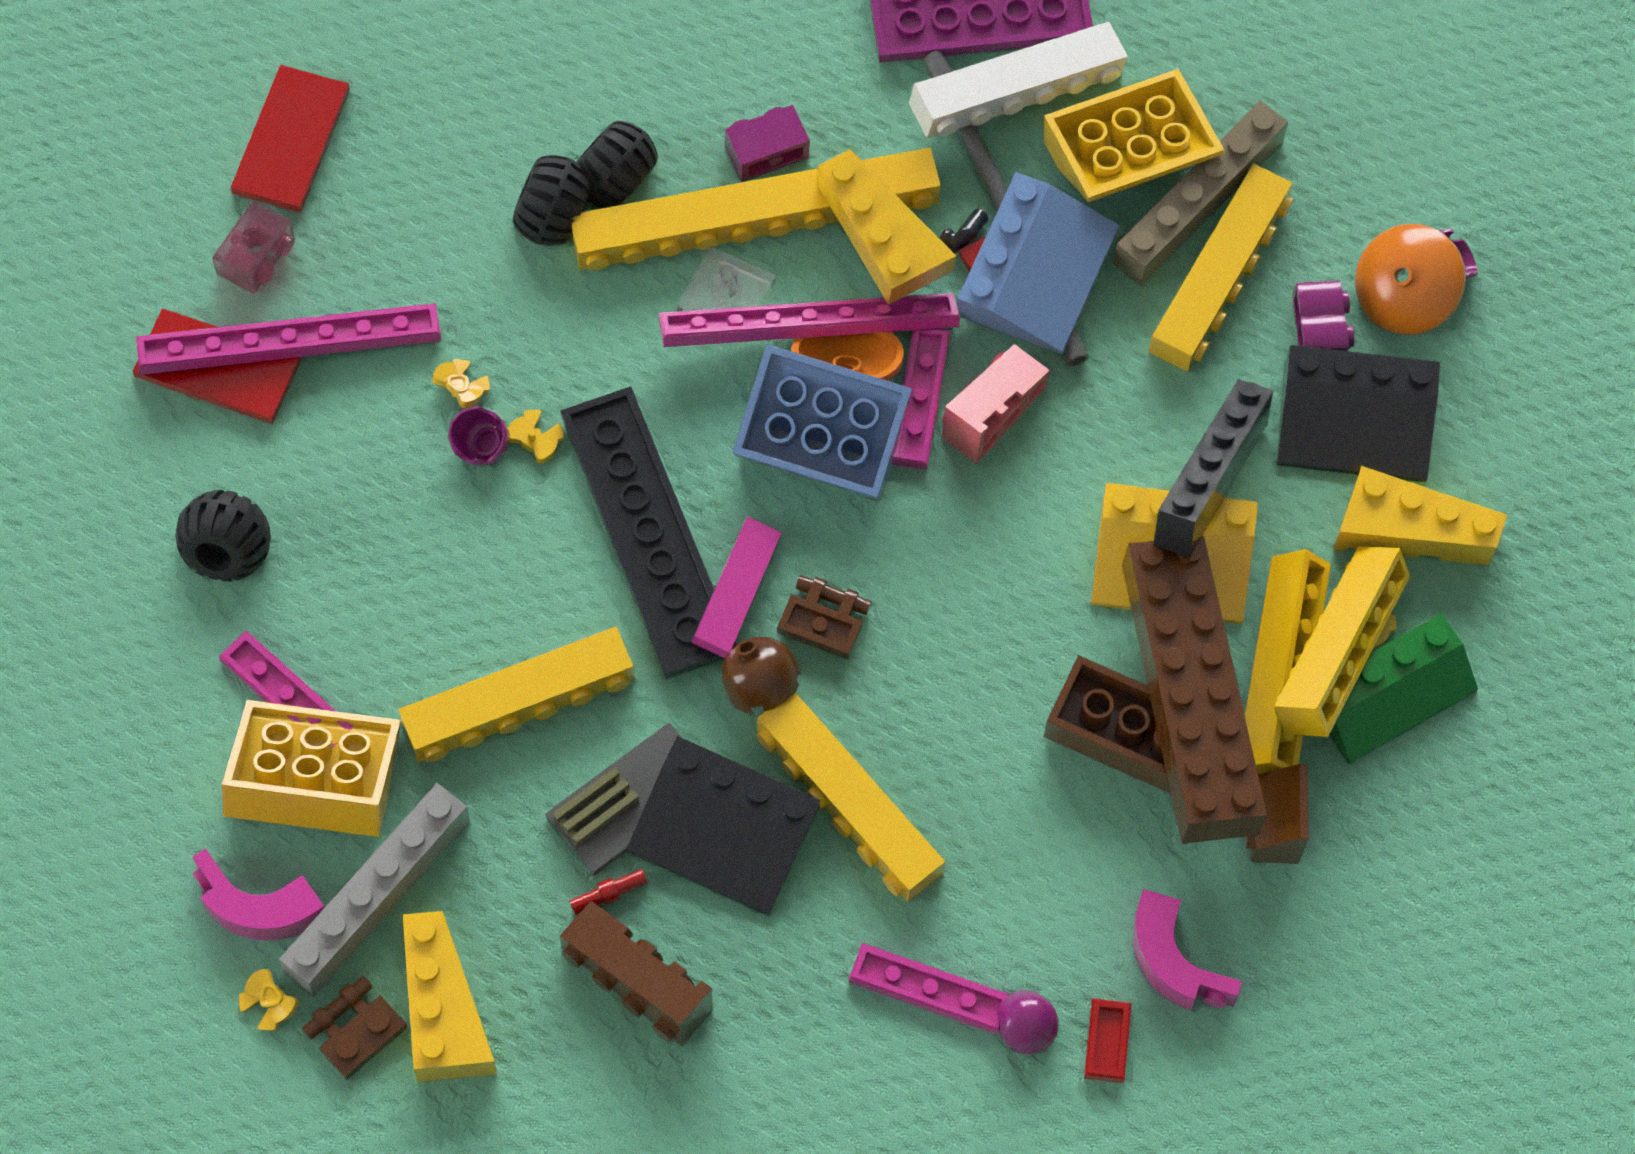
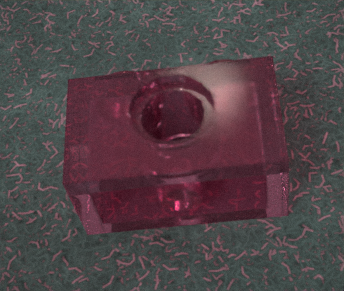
M252 201L212 257L216 274L255 294L261 284L266 285L269 282L277 261L281 256L285 257L288 255L294 245L295 238L291 221ZM255 246L264 247V249L259 252L249 251L251 248Z

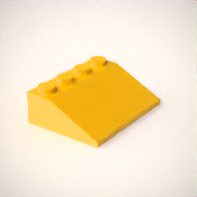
M1179 69L1044 115V144L1060 172L1088 202L1224 154L1222 144Z
M1106 483L1101 507L1091 605L1131 610L1122 568L1128 543L1154 541L1158 510L1170 492L1169 490ZM1224 498L1202 535L1205 538L1223 622L1243 624L1258 502Z
M247 700L222 782L223 817L379 837L387 807L401 720ZM287 715L297 716L302 722L292 721ZM306 717L321 719V722L311 724L307 721ZM336 721L347 722L353 726V729H344Z

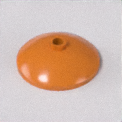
M1421 224L1395 226L1375 237L1362 253L1355 275L1357 298L1365 314L1379 327L1400 335L1426 333L1443 324L1458 307L1466 282L1464 262L1455 244L1438 230ZM1402 270H1408L1409 276L1407 280L1399 282V273Z
M892 332L795 338L791 347V352L886 381L893 378L900 371L904 360L902 343Z

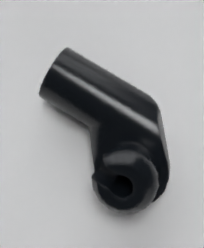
M975 209L956 233L952 229L947 228L942 232L939 239L953 253H958L959 249L965 247L978 236L988 222V216L983 210Z

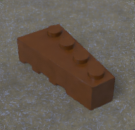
M590 901L560 935L561 948L563 949L561 954L573 966L579 968L583 965L592 972V980L601 989L608 993L614 990L623 998V1006L634 1016L639 1018L643 1014L653 1022L652 1029L662 1039L669 1043L673 1039L682 1046L713 1011L712 988L703 981L695 986L687 975V970L674 961L669 966L664 964V959L656 947L642 939L635 943L631 940L633 933L627 926Z

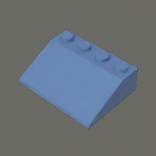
M1015 172L957 298L960 317L1063 355L1120 225L1054 186Z
M766 344L732 453L749 461L881 501L892 467L912 388Z

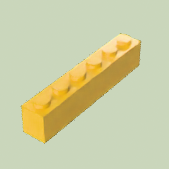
M1253 163L1153 333L1149 353L1186 372L1189 371L1194 361L1201 363L1210 346V343L1206 341L1211 332L1217 334L1220 331L1227 317V313L1223 312L1228 302L1234 305L1243 290L1244 285L1240 283L1245 273L1251 276L1257 267L1261 257L1257 252L1261 245L1269 246L1277 230V227L1274 226L1278 216L1285 218L1294 201L1293 198L1289 197L1293 182Z
M1358 546L1351 561L1347 563L1345 572L1337 588L1333 590L1326 609L1319 616L1317 626L1310 639L1305 643L1297 664L1291 669L1289 679L1281 694L1275 700V714L1280 719L1285 734L1329 736L1410 578L1400 548Z
M1307 549L1276 555L1271 558L1245 711L1246 724L1258 774L1299 764L1303 735L1285 734L1280 719L1275 714L1274 705L1277 696L1281 694L1289 679L1291 669L1297 664L1305 643L1310 639L1317 626L1319 616L1324 611L1331 564Z
M617 626L399 708L398 710L402 726L417 763L424 760L434 762L444 758L450 750L461 746L464 748L474 747L482 743L485 737L497 732L500 734L511 733L517 730L521 723L531 719H547L555 715L558 709L571 704L572 706L584 705L591 701L594 695L607 690L610 693L618 692L635 680L634 666Z
M796 692L786 702L765 711L757 718L758 733L756 736L761 745L768 752L771 753L774 750L783 760L781 765L788 776L794 781L800 779L808 788L806 794L821 800L818 809L821 810L824 807L833 817L831 822L838 833L844 838L850 836L858 845L857 852L861 859L869 867L875 865L884 875L882 880L885 886L893 895L898 896L901 894L909 902L944 873V859Z

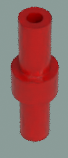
M639 869L614 881L612 878L596 884V889L569 900L574 914L577 915L590 901L596 905L604 903L607 906L620 900V895L648 882L643 870Z

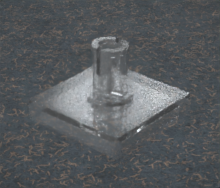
M709 246L677 305V312L763 306L776 283V275Z

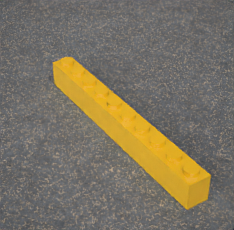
M931 147L862 160L908 208L921 210L939 203L941 185ZM817 169L581 212L580 216L577 215L572 218L575 221L571 224L572 239L579 270L589 269L596 271L604 269L611 264L621 262L634 264L648 257L659 255L671 257L685 250L696 248L708 250L716 247L718 244L728 242L745 243L755 237L765 235L777 237L797 229L815 230L826 224L839 221L816 183Z

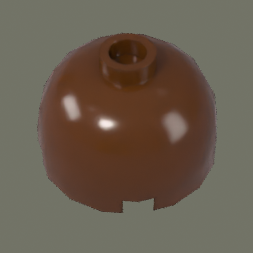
M753 637L740 642L726 656L722 667L724 689L734 707L745 713H753L750 707L762 706L764 711H767L786 702L796 692L799 686L796 679L798 675H801V669L787 646L771 637Z

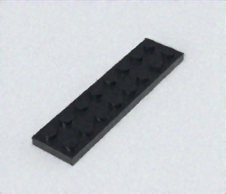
M631 386L560 410L561 419L665 679L725 659L692 643L714 588Z

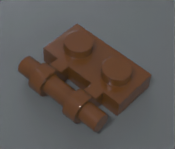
M800 575L795 589L808 595L806 599L791 594L777 626V633L849 659L863 624L862 620L850 615L855 611L867 616L872 601L859 597V592L851 589L843 591L827 585V580L815 577L813 580ZM823 599L840 607L838 611H835L818 603Z
M364 976L352 985L347 983L338 991L340 995L324 1009L319 1007L311 1014L313 1019L301 1028L310 1040L314 1039L322 1031L328 1035L329 1039L319 1047L320 1052L346 1081L407 1029L405 1021L381 995L369 1005L364 1002L362 997L373 988ZM351 1007L357 1015L340 1029L334 1021Z

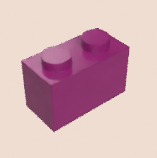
M793 105L784 108H772L762 116L751 120L742 119L736 121L729 128L725 129V147L741 182L809 158L810 140Z

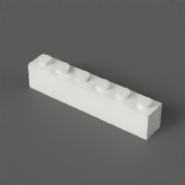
M1106 22L915 83L909 105L927 139L937 135L948 136L957 129L971 124L974 126L982 125L992 117L1002 114L1012 115L1019 112L1023 107L1036 103L1039 105L1046 104L1055 97L1069 92L1070 94H1077L1088 86L1100 82L1103 84L1111 83L1121 76L1128 56L1110 22Z

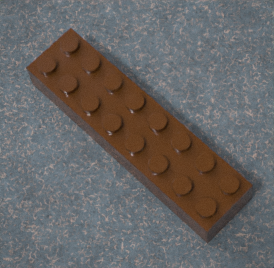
M1204 536L1201 537L1190 557L1154 546V541L1128 543L1122 568L1181 843L1257 836L1261 832L1267 812Z

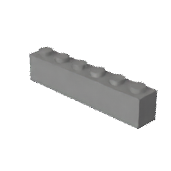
M436 783L279 958L283 972L314 997L470 822L467 806L440 784Z

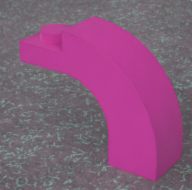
M206 848L192 857L197 868L192 874L205 892V894L200 896L204 908L216 922L237 935L264 941L294 937L302 934L325 908L303 875L276 892L266 895H252L238 890L227 880Z
M1143 889L1134 918L1132 936L1135 956L1150 984L1165 998L1189 1010L1192 1009L1196 996L1203 998L1204 1003L1213 1007L1225 1008L1226 1005L1234 1007L1242 981L1192 965L1182 956L1177 948L1174 938V925L1181 900Z

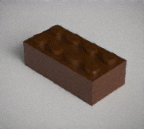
M1078 655L1047 719L1043 737L1171 794L1148 685Z

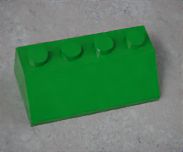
M1442 613L1371 652L1329 734L1348 764L1477 692L1478 687L1464 645Z

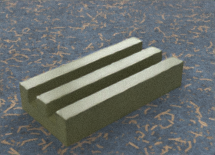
M614 767L553 812V818L578 847L639 801V795L629 787V783L620 776V772ZM612 783L616 784L568 821L565 819ZM620 793L625 795L623 799L579 832L574 830L576 826Z

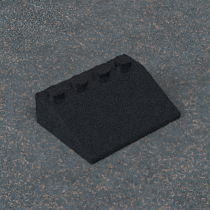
M1290 345L1284 364L1276 465L1359 475L1361 466L1402 480L1426 482L1438 398L1440 362Z
M677 736L660 770L626 852L769 916L816 817L821 800Z

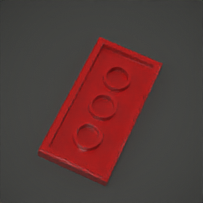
M280 64L231 184V193L301 213L349 94V83Z
M162 308L150 335L216 328L217 326ZM301 357L144 375H140L139 361L137 360L132 372L136 378L273 424L302 359Z

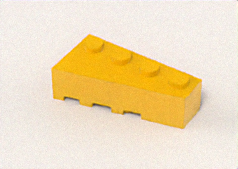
M851 149L818 165L816 183L888 305L953 272L956 255Z
M1361 466L1333 549L1347 551V548L1357 549L1358 546L1400 548L1401 552L1404 553V557L1419 558L1420 555L1439 557V560L1489 565L1497 549L1507 514Z
M443 911L404 914L403 927L413 1069L417 1082L497 1074L495 1061Z

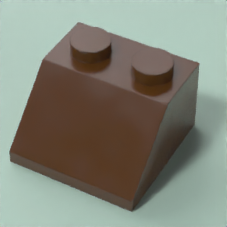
M1297 764L1258 774L1267 817L1259 835L1244 837L1245 849H1251V862L1299 863L1309 840L1308 764Z

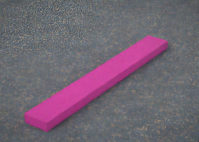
M954 293L905 296L889 305L885 298L659 313V327L663 347L959 327L960 315Z
M436 303L136 336L140 375L441 341Z

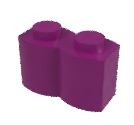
M1340 280L1296 283L1292 296L1298 346L1348 351L1349 347H1353L1354 329L1352 325H1347L1345 314L1350 311V298L1348 291H1342Z

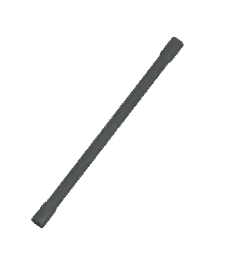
M933 51L923 59L931 78L952 72L942 51ZM971 124L959 128L958 131L998 211L1007 188L977 126ZM1076 328L1063 353L1068 365L1071 367L1080 365L1089 358Z

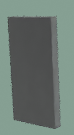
M667 723L545 813L546 819L593 877L626 853L627 846L660 770L676 737H681L670 723ZM616 767L620 772V776L629 783V787L639 795V801L577 847L554 820L553 812L612 768ZM612 783L565 819L567 821L616 784ZM620 793L576 826L574 830L579 832L623 799L625 795Z

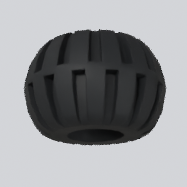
M615 121L591 143L576 161L584 172L583 176L590 183V191L586 200L588 203L598 208L618 206L636 190L657 163L658 153L653 141L643 129L633 123Z
M559 155L542 156L536 160L526 179L514 210L513 224L522 236L535 244L552 246L566 243L572 235L571 223L575 221L572 218L577 215L580 216L584 209L590 191V183L583 176V170L573 159Z
M213 490L194 498L182 510L176 527L177 549L183 561L190 569L194 568L196 570L195 573L203 577L204 575L208 576L209 579L213 580L221 579L225 582H232V579L238 581L253 574V571L257 570L265 561L271 540L268 520L259 506L252 504V500L246 496L240 497L237 492L229 490L226 492L224 490Z

